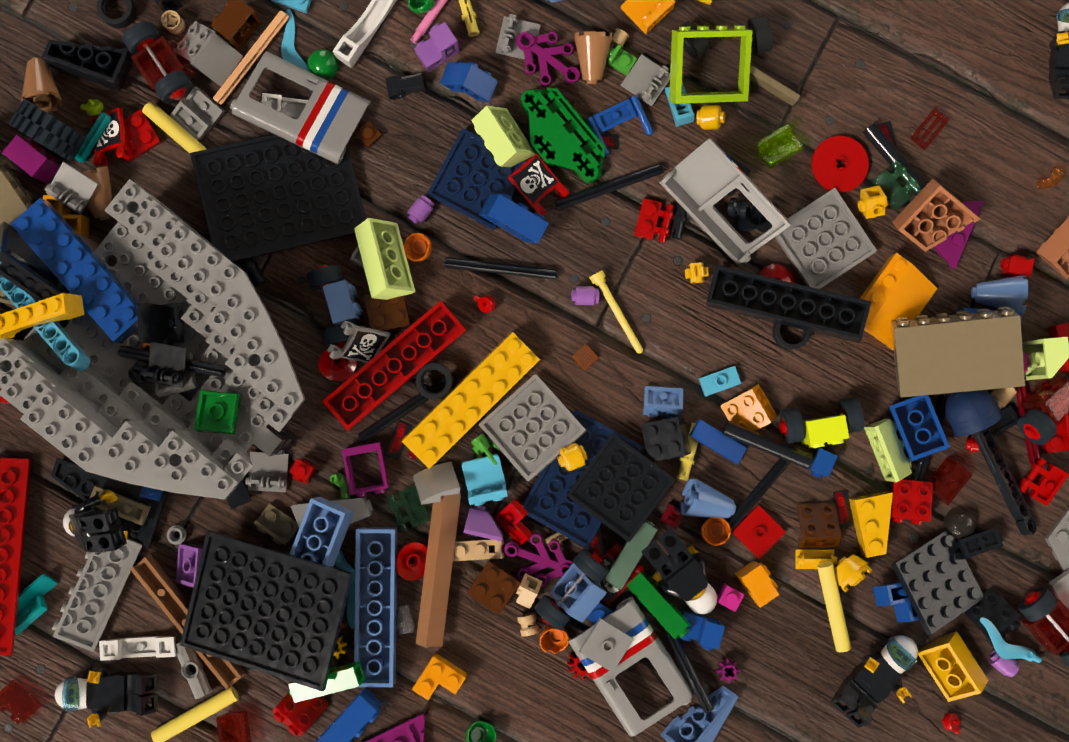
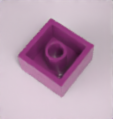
M16 135L2 152L30 176L46 184L51 181L60 168V165L57 163L58 159L49 152L47 153L40 144L34 140L32 141L27 136L22 138Z

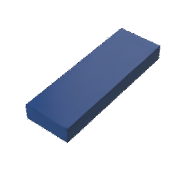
M700 419L697 420L689 435L737 465L747 449L732 438L722 435V432Z

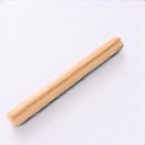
M279 11L215 94L213 99L218 104L222 105L289 19L285 12Z

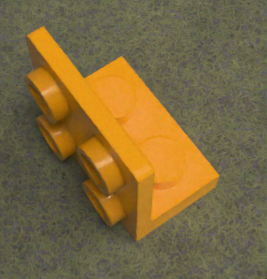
M626 0L621 5V10L647 34L673 10L676 1Z
M759 384L721 405L729 421L753 431L770 424L778 417Z

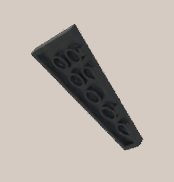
M62 458L56 459L51 477L68 490L73 491L83 501L90 498L94 486H99L151 506L144 525H139L121 517V524L118 525L122 526L125 531H128L130 536L142 542L145 547L151 548L168 492L163 491L160 502L141 498L139 495L142 486L86 472L74 462Z

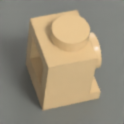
M525 573L516 591V594H518L516 603L530 609L543 581Z

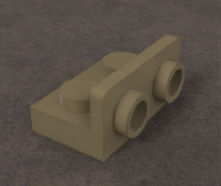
M272 503L267 505L260 517L254 522L258 531L263 534L268 533L273 537L272 540L279 545L289 544L299 529L295 519Z

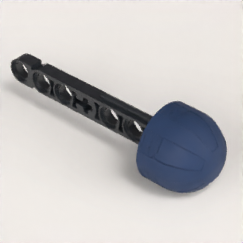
M988 390L951 393L946 401L945 414L955 436L973 434L1008 509L1016 520L1015 523L1020 533L1024 536L1034 535L1037 531L1036 522L1031 512L1029 513L1028 505L990 429V426L998 422L1003 416L998 403Z

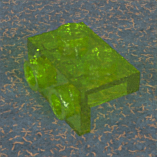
M789 124L778 128L774 133L762 138L757 143V153L770 169L803 150L802 144L791 133V126Z

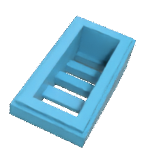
M682 83L681 93H686L685 87ZM666 87L665 93L676 126L693 122L694 112L691 104H675L670 102V87Z

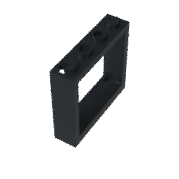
M4 221L0 225V261L2 262L0 264V275L38 301L62 293L69 294L67 288L57 277L52 275L53 272L18 232ZM7 248L52 279L53 284L7 252Z

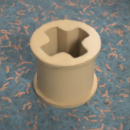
M616 29L611 44L615 47L620 44L623 48L629 35L621 29Z

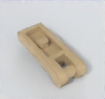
M504 538L502 542L493 539L455 541L453 561L505 558V552L502 550ZM489 545L495 546V552H489Z

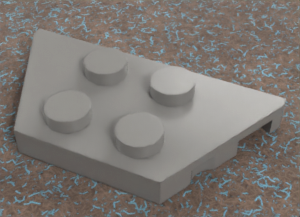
M1068 507L1045 537L1047 544L1052 548L1055 559L1058 560L1062 568V573L1069 569Z

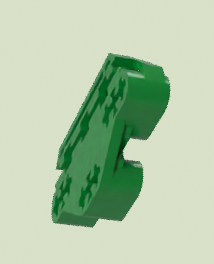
M546 88V90L529 89L524 91L521 95V106L529 115L530 145L535 153L539 155L548 167L556 165L574 170L586 184H592L602 175L605 146L557 88ZM543 95H548L550 100H554V102L547 107L546 105L549 102ZM526 99H533V105L530 102L526 103ZM538 111L540 114L545 113V118H538ZM558 111H560L568 121H571L567 126L564 127L566 123L557 113ZM575 131L578 132L585 142L588 141L582 148L580 146L583 143L574 134ZM536 139L538 141L542 139V146L545 149L547 147V152L550 155L554 154L553 160L551 158L547 159V152L543 150L542 154L540 153L542 152V146L539 143L535 144ZM591 152H594L596 156H600L599 163L592 156ZM574 156L577 158L581 157V161L574 162ZM585 162H587L586 168L583 167L582 171H580L581 164L584 166ZM586 170L589 173L592 171L593 177H591L590 175L586 176Z

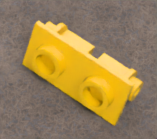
M795 549V569H817L819 563L826 561L832 562L833 567L834 564H837L834 550Z

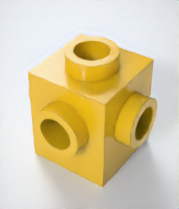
M874 186L861 189L858 209L864 214L865 218L885 215V207L888 206V201L881 187Z

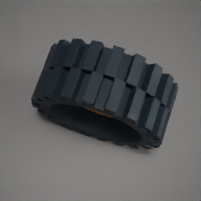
M23 99L8 122L14 128L70 162L86 140L85 136L26 99Z

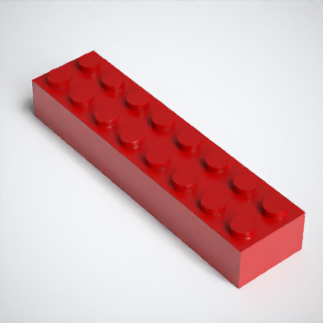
M439 301L322 402L347 431H351L417 375L424 365L431 363L467 331L443 302Z

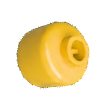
M703 105L697 111V125H700L703 130H718L721 127V123H725V111H722L719 105Z
M572 443L560 449V456L557 459L561 468L565 467L566 470L573 471L585 465L587 455L582 445L579 446L577 443Z

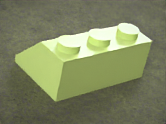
M486 106L471 120L475 126V131L481 135L485 141L484 145L492 152L494 160L499 166L512 167L536 154L507 108Z
M1068 337L1022 342L1023 352L1027 353L1029 358L1028 371L1024 372L1025 380L1053 378L1069 358Z
M883 419L864 427L885 481L898 482L912 473L910 469L912 464L909 458L905 457L903 452L905 447L902 440L898 439L896 434L898 430L895 422L891 421V419Z

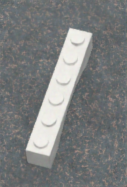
M371 0L362 16L342 36L334 48L333 53L335 57L353 68L397 0Z

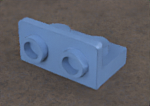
M644 387L643 415L649 417L664 416L667 418L681 416L683 411L682 388Z

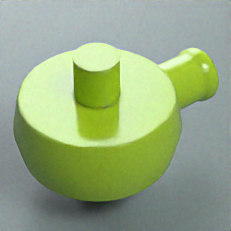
M90 99L87 104L81 105V109L86 110L91 116L100 115L104 109L102 102L98 99Z

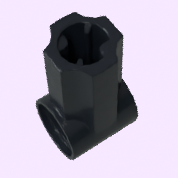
M422 73L405 77L397 75L385 79L388 96L391 100L403 98L406 94L425 91Z

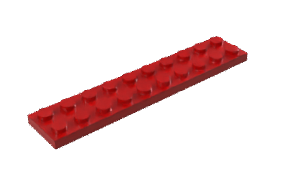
M0 458V656H13L31 459Z

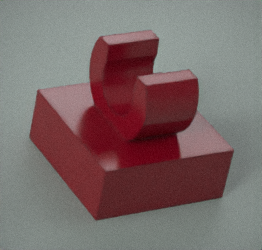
M668 503L659 520L678 529L684 515L681 514L680 509Z

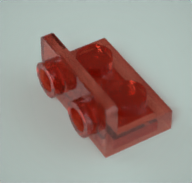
M946 458L927 482L933 484V494L942 503L949 506L972 475L960 463Z
M13 679L0 691V709L3 712L7 709L12 714L10 718L16 724L21 722L25 725L27 720L42 706Z

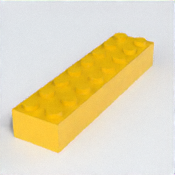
M510 332L402 439V442L430 469L540 359L514 332Z

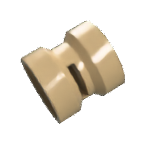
M168 10L161 16L162 25L171 34L178 35L184 31L185 22L177 12Z
M536 612L517 616L518 623L521 624L520 633L522 637L540 632L539 626L536 624Z

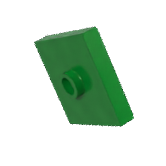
M200 390L194 430L235 435L241 394Z

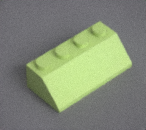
M367 218L355 227L354 230L371 298L388 300L414 293L415 288L398 224Z

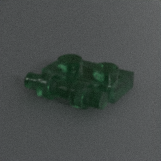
M898 160L891 165L896 170L893 174L886 169L871 181L874 186L881 187L887 197V201L895 210L912 198L907 191L912 189L917 194L922 190L916 178L913 179L906 171L907 168L904 165L902 166ZM901 176L907 184L903 187L896 179L897 177Z
M416 485L400 491L401 499L396 501L394 494L387 497L388 507L393 511L396 519L395 524L399 526L401 532L408 530L406 525L408 521L411 522L413 528L431 521L426 505H421ZM404 505L407 516L403 517L399 506Z

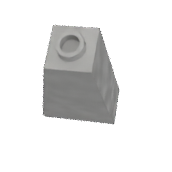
M366 497L329 500L354 512L350 524L372 515L373 506L370 500H366ZM309 502L291 506L299 528Z

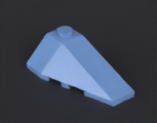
M722 686L708 695L714 707L711 712L705 713L700 704L696 707L692 706L688 709L687 713L681 717L677 716L660 735L667 742H713L736 703L738 696L725 686Z

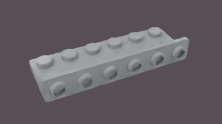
M127 538V544L116 551H87L85 559L88 560L85 566L81 565L76 575L79 577L77 584L73 583L68 594L71 597L69 602H64L60 610L63 615L61 619H56L52 630H55L52 637L92 652L95 651L131 572L130 569L133 567L143 546L142 543Z

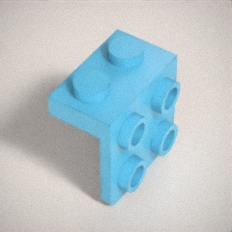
M492 455L497 461V465H494L488 456L462 462L470 505L479 506L485 504L486 501H501L508 497L499 455Z

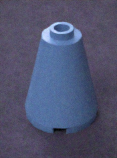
M1022 275L976 283L975 287L971 289V299H974L975 303L994 308L1007 306L1018 313L1024 314L1027 305H1023V303L1028 299L1027 276Z
M698 479L688 480L683 489L682 495L685 498L684 502L680 501V512L682 515L689 517L729 518L736 511L733 499Z

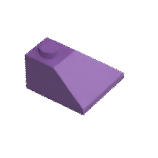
M481 505L470 507L463 533L502 542L504 534L490 511H487L486 507Z
M179 544L175 582L194 587L203 545Z

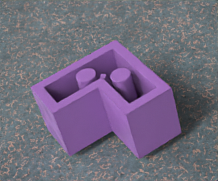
M445 22L434 25L430 29L431 31L428 32L430 39L420 41L416 48H414L417 57L428 73L460 53L458 41Z

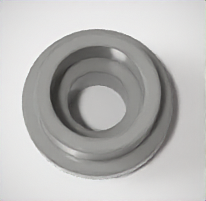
M180 525L172 526L167 531V539L174 545L183 543L187 537L186 530ZM176 531L180 533L179 538H176L174 535Z

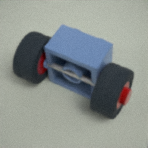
M322 265L308 272L306 277L311 290H324L333 324H335L334 327L322 331L326 347L330 345L341 347L346 344L350 335L343 333L342 323L349 321L356 325L354 322L361 321L360 316L363 313L360 304H357L355 297H358L356 288L348 281L343 280L340 266Z
M584 548L581 549L573 559L574 563L549 592L553 598L544 595L536 604L535 610L546 624L561 630L571 617L583 623L607 592L599 583L610 570L602 562L603 559L596 553L592 554Z

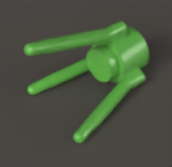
M482 433L471 442L474 446L472 449L478 458L482 457L481 453L485 452L492 463L497 465V461L488 450L491 447L490 444L501 453L502 451L489 436L486 437Z

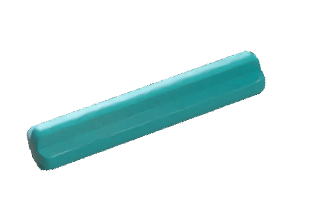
M102 112L86 136V140L74 157L78 162L84 163L111 121V117L108 114Z

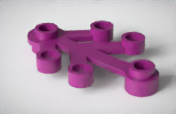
M522 32L517 36L516 44L524 52L526 64L524 72L527 75L534 74L536 66L532 62V51L538 55L541 73L539 82L542 86H548L551 82L547 63L561 72L566 82L573 84L578 81L580 72L576 67L568 68L552 56L559 54L564 56L571 55L573 46L570 43L542 49L537 44L547 42L553 45L557 42L558 35L555 32L539 36H533L530 32ZM553 35L555 40L550 41L548 37ZM527 39L529 44L524 45L522 40ZM564 47H569L571 51L565 52ZM527 66H532L533 71L529 72ZM573 73L575 75V78L570 79L568 77V74ZM547 77L549 82L544 83L542 78Z
M537 532L533 533L530 537V542L536 546L539 554L520 548V545L515 540L507 541L504 547V552L509 557L517 555L536 562L531 566L521 567L518 570L517 576L520 580L524 577L520 574L521 571H525L530 575L546 567L555 569L547 574L537 575V579H545L541 587L545 586L547 581L559 576L562 577L565 574L563 568H570L573 564L571 560L565 558L560 548V542L557 539L550 540L548 545L549 550L555 553L558 561L552 560L542 542L541 534ZM537 536L540 540L535 542L533 537ZM556 543L558 547L552 548L551 544ZM513 547L515 552H509L508 548Z

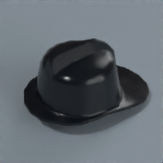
M771 201L774 204V206L778 209L777 203ZM755 206L752 207V212L748 219L738 216L735 222L737 229L740 231L757 229L760 232H766L772 227V224Z

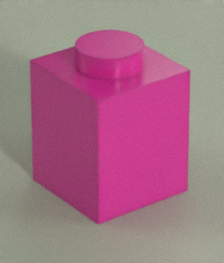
M723 583L717 594V602L736 612L744 594Z

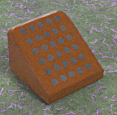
M587 344L572 356L584 371L598 359L597 355Z

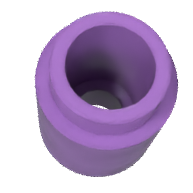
M422 195L416 199L407 211L409 214L408 218L415 224L419 222L423 224L433 210L434 203Z
M575 286V290H571V301H575V305L598 304L599 288H594V286Z
M995 649L989 654V663L1004 676L1013 677L1019 671L1020 666L1015 659H1003L996 653Z

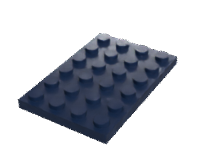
M575 410L573 416L587 431L574 442L579 446L582 445L586 452L587 460H585V465L573 471H568L565 467L561 468L556 458L541 471L523 507L528 512V516L588 549L602 522L566 496L612 433L639 453L643 446Z

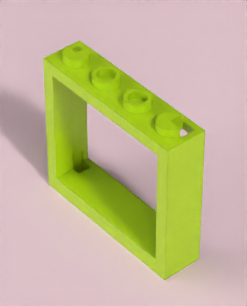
M717 25L716 29H709V26H697V30H690V26L679 27V30H672L669 101L675 104L748 101L752 30L746 29V25H734V29H727L725 25ZM741 36L738 91L681 93L684 38Z

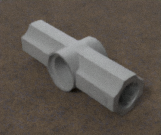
M181 642L176 644V654L182 666L181 673L187 679L194 698L199 699L212 692L203 670L204 664L198 658L195 650L180 646ZM190 664L196 667V673L190 671Z

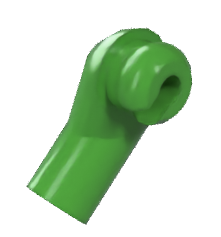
M342 473L332 474L330 481L340 488V498H350L347 478Z

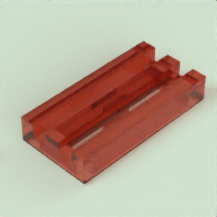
M934 108L909 139L925 150L950 119L943 117V114L938 113L937 109ZM934 115L936 117L922 136L917 139L916 136ZM940 120V125L936 128V130L932 133L928 140L923 144L922 141Z

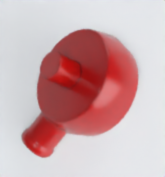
M474 296L473 300L478 302V307L482 312L490 313L495 309L496 303L492 296Z
M946 713L942 719L944 728L959 734L961 730L959 729L960 720L955 713Z

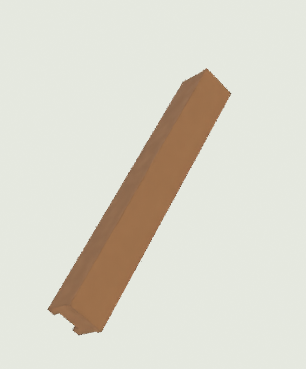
M461 493L441 496V502L433 503L416 636V644L425 648L442 647Z
M150 554L130 570L181 634H183L190 603ZM196 651L225 689L232 686L246 674L238 664Z

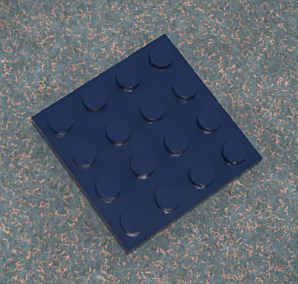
M462 128L427 196L495 231L497 225L481 217L479 214L489 195L505 193L513 197L517 189L507 177L527 161L524 160L512 167L499 166L495 162L492 152L484 145L485 141L483 138Z

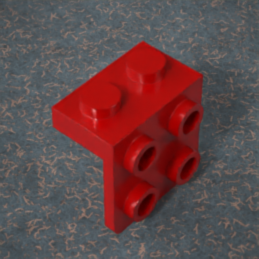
M903 479L893 482L891 522L903 523L904 520H911V524L923 525V522L931 521L933 484Z
M288 692L271 712L274 713L273 717L279 723L283 722L288 726L287 730L293 736L300 738L324 712L329 703L322 696L294 703L293 697Z

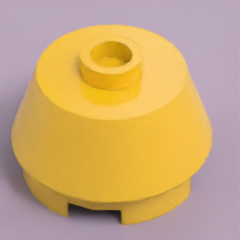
M855 554L848 558L843 557L837 562L838 566L834 569L838 588L841 587L844 592H847L849 585L855 587L866 578L865 572L871 573L873 571L868 566L869 563Z

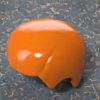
M412 233L406 238L403 245L406 258L413 262L424 261L432 252L431 241L423 233Z
M708 518L701 527L702 538L710 545H723L731 535L729 523L724 518Z
M548 625L540 634L539 645L544 652L550 651L557 654L565 650L569 645L567 641L569 633L565 627L559 630Z

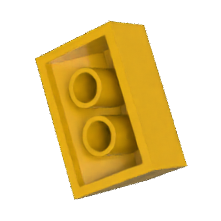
M957 631L940 636L918 651V656L948 702L982 693L989 681Z

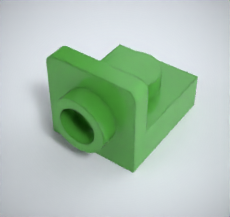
M618 44L616 48L612 47L608 53V65L627 76L636 63L637 58L621 49L622 45Z

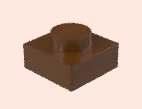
M369 121L355 133L356 137L368 148L382 137V134Z

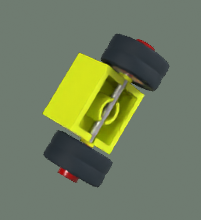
M857 397L841 399L838 404L839 415L803 421L799 409L793 407L780 411L779 427L786 443L789 444L802 441V444L808 445L809 448L823 447L825 442L832 445L844 443L843 439L849 438V433L860 432L864 429V411Z

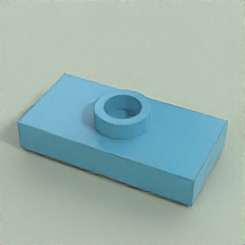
M735 366L698 379L705 397L741 384Z

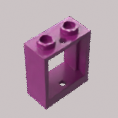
M382 442L341 449L350 495L355 494V497L359 498L367 496V492L374 491V494L386 492V488L390 487ZM377 451L383 484L356 489L351 456Z

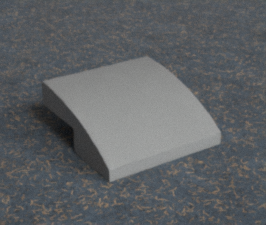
M194 86L186 99L178 103L170 116L195 139L200 141L215 126L226 111L199 87Z
M452 462L438 464L413 475L421 505L441 502V496L460 493V486Z

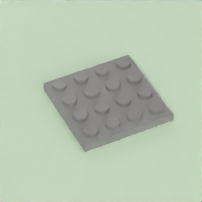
M833 188L789 217L788 221L791 223V226L775 236L806 285L816 289L827 285L877 252V249L836 188Z
M537 374L533 375L478 424L528 482L560 455L561 448L574 443L587 432Z

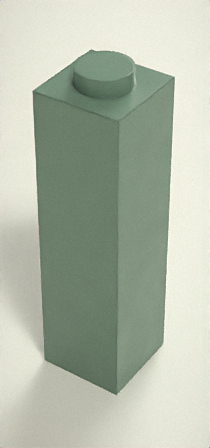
M646 519L630 542L625 541L621 551L609 567V573L603 579L605 582L618 590H622L643 555L641 551L648 547L657 532L652 522Z

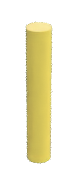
M153 101L148 102L143 107L142 112L189 154L207 149Z
M829 561L821 562L817 565L835 648L837 652H847L851 649V643L833 563Z
M231 686L151 731L153 741L165 742L238 701V692Z

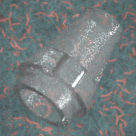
M410 605L399 606L397 623L399 634L415 632L414 627L416 625Z

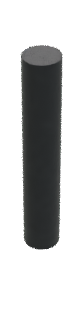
M874 122L862 133L915 196H917L927 184Z
M729 420L724 426L722 435L805 469H808L812 462V454Z

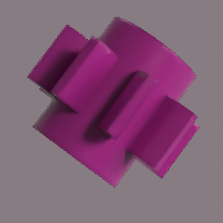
M726 657L724 662L718 661L720 666L715 671L716 673H721L719 676L721 681L725 678L730 684L731 679L738 680L736 674L741 672V670L735 668L737 664L735 660L730 663ZM727 667L731 672H725L724 669Z

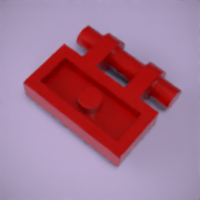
M643 198L634 236L653 240L655 233L659 234V242L666 243L667 236L670 235L671 231L669 230L670 223L675 215L673 213L675 206L667 204L666 211L660 210L661 202ZM658 217L664 218L662 228L656 227Z
M1040 457L1036 463L1032 464V469L1027 477H1023L1021 480L1022 484L1019 489L1025 493L1030 487L1032 490L1029 496L1048 506L1069 474L1051 463L1047 469L1043 468L1047 461ZM1039 473L1042 474L1038 482L1034 483L1033 481Z

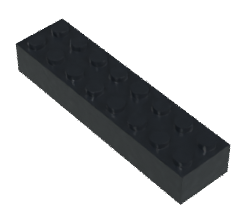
M716 265L706 301L708 307L860 343L862 340L871 301Z

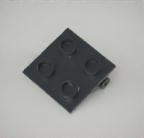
M151 342L149 367L143 368L142 376L150 382L184 388L187 348Z

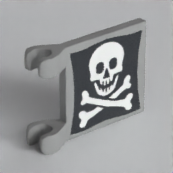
M344 321L341 328H344L343 333L350 335L343 349L330 345L327 351L331 352L329 356L332 359L341 357L368 363L381 351L390 333L356 326L349 321Z

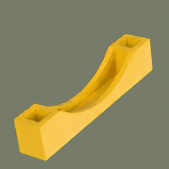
M62 293L0 314V340L2 338H14L15 334L29 327L69 320L85 315L82 295Z

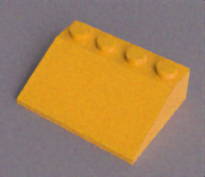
M898 253L889 256L859 298L871 301L864 330L893 350L891 322L896 321V318L907 317L908 320L916 319V316H919L938 288L912 263Z

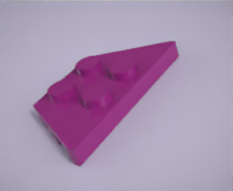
M983 201L962 202L978 216ZM974 222L965 226V229L951 234L945 241L934 247L938 255L947 261L951 269H956L975 224Z
M423 712L363 742H424L425 714Z

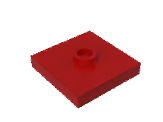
M757 505L731 531L758 559L786 533L760 505Z

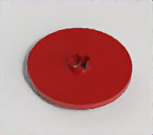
M833 136L824 140L815 149L811 160V169L814 178L823 188L829 191L836 188L838 193H844L855 189L864 181L869 169V160L865 149L858 141L847 136ZM842 160L844 162L842 164L843 167L837 168L838 163L836 161Z

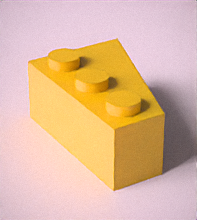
M885 491L849 499L861 556L869 558L886 554L893 492Z

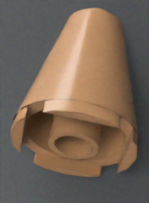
M586 31L579 36V32H575L574 38L582 79L587 81L586 84H598V81H602L612 41V33L606 36V32Z
M34 57L27 62L21 102L23 99H26L43 111L50 113L56 111L57 106H62V98L48 64L42 58Z
M108 166L81 172L98 183L86 206L95 219L99 218L100 221L110 219L111 215L104 211L112 201Z

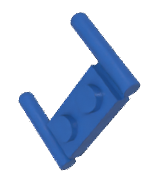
M637 95L586 119L589 128L605 146L604 157L609 155V151L601 133L636 116L639 117L646 134H653V129Z

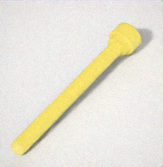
M601 270L589 278L592 284H595L596 287L599 286L636 353L641 354L643 348L605 283L606 275Z

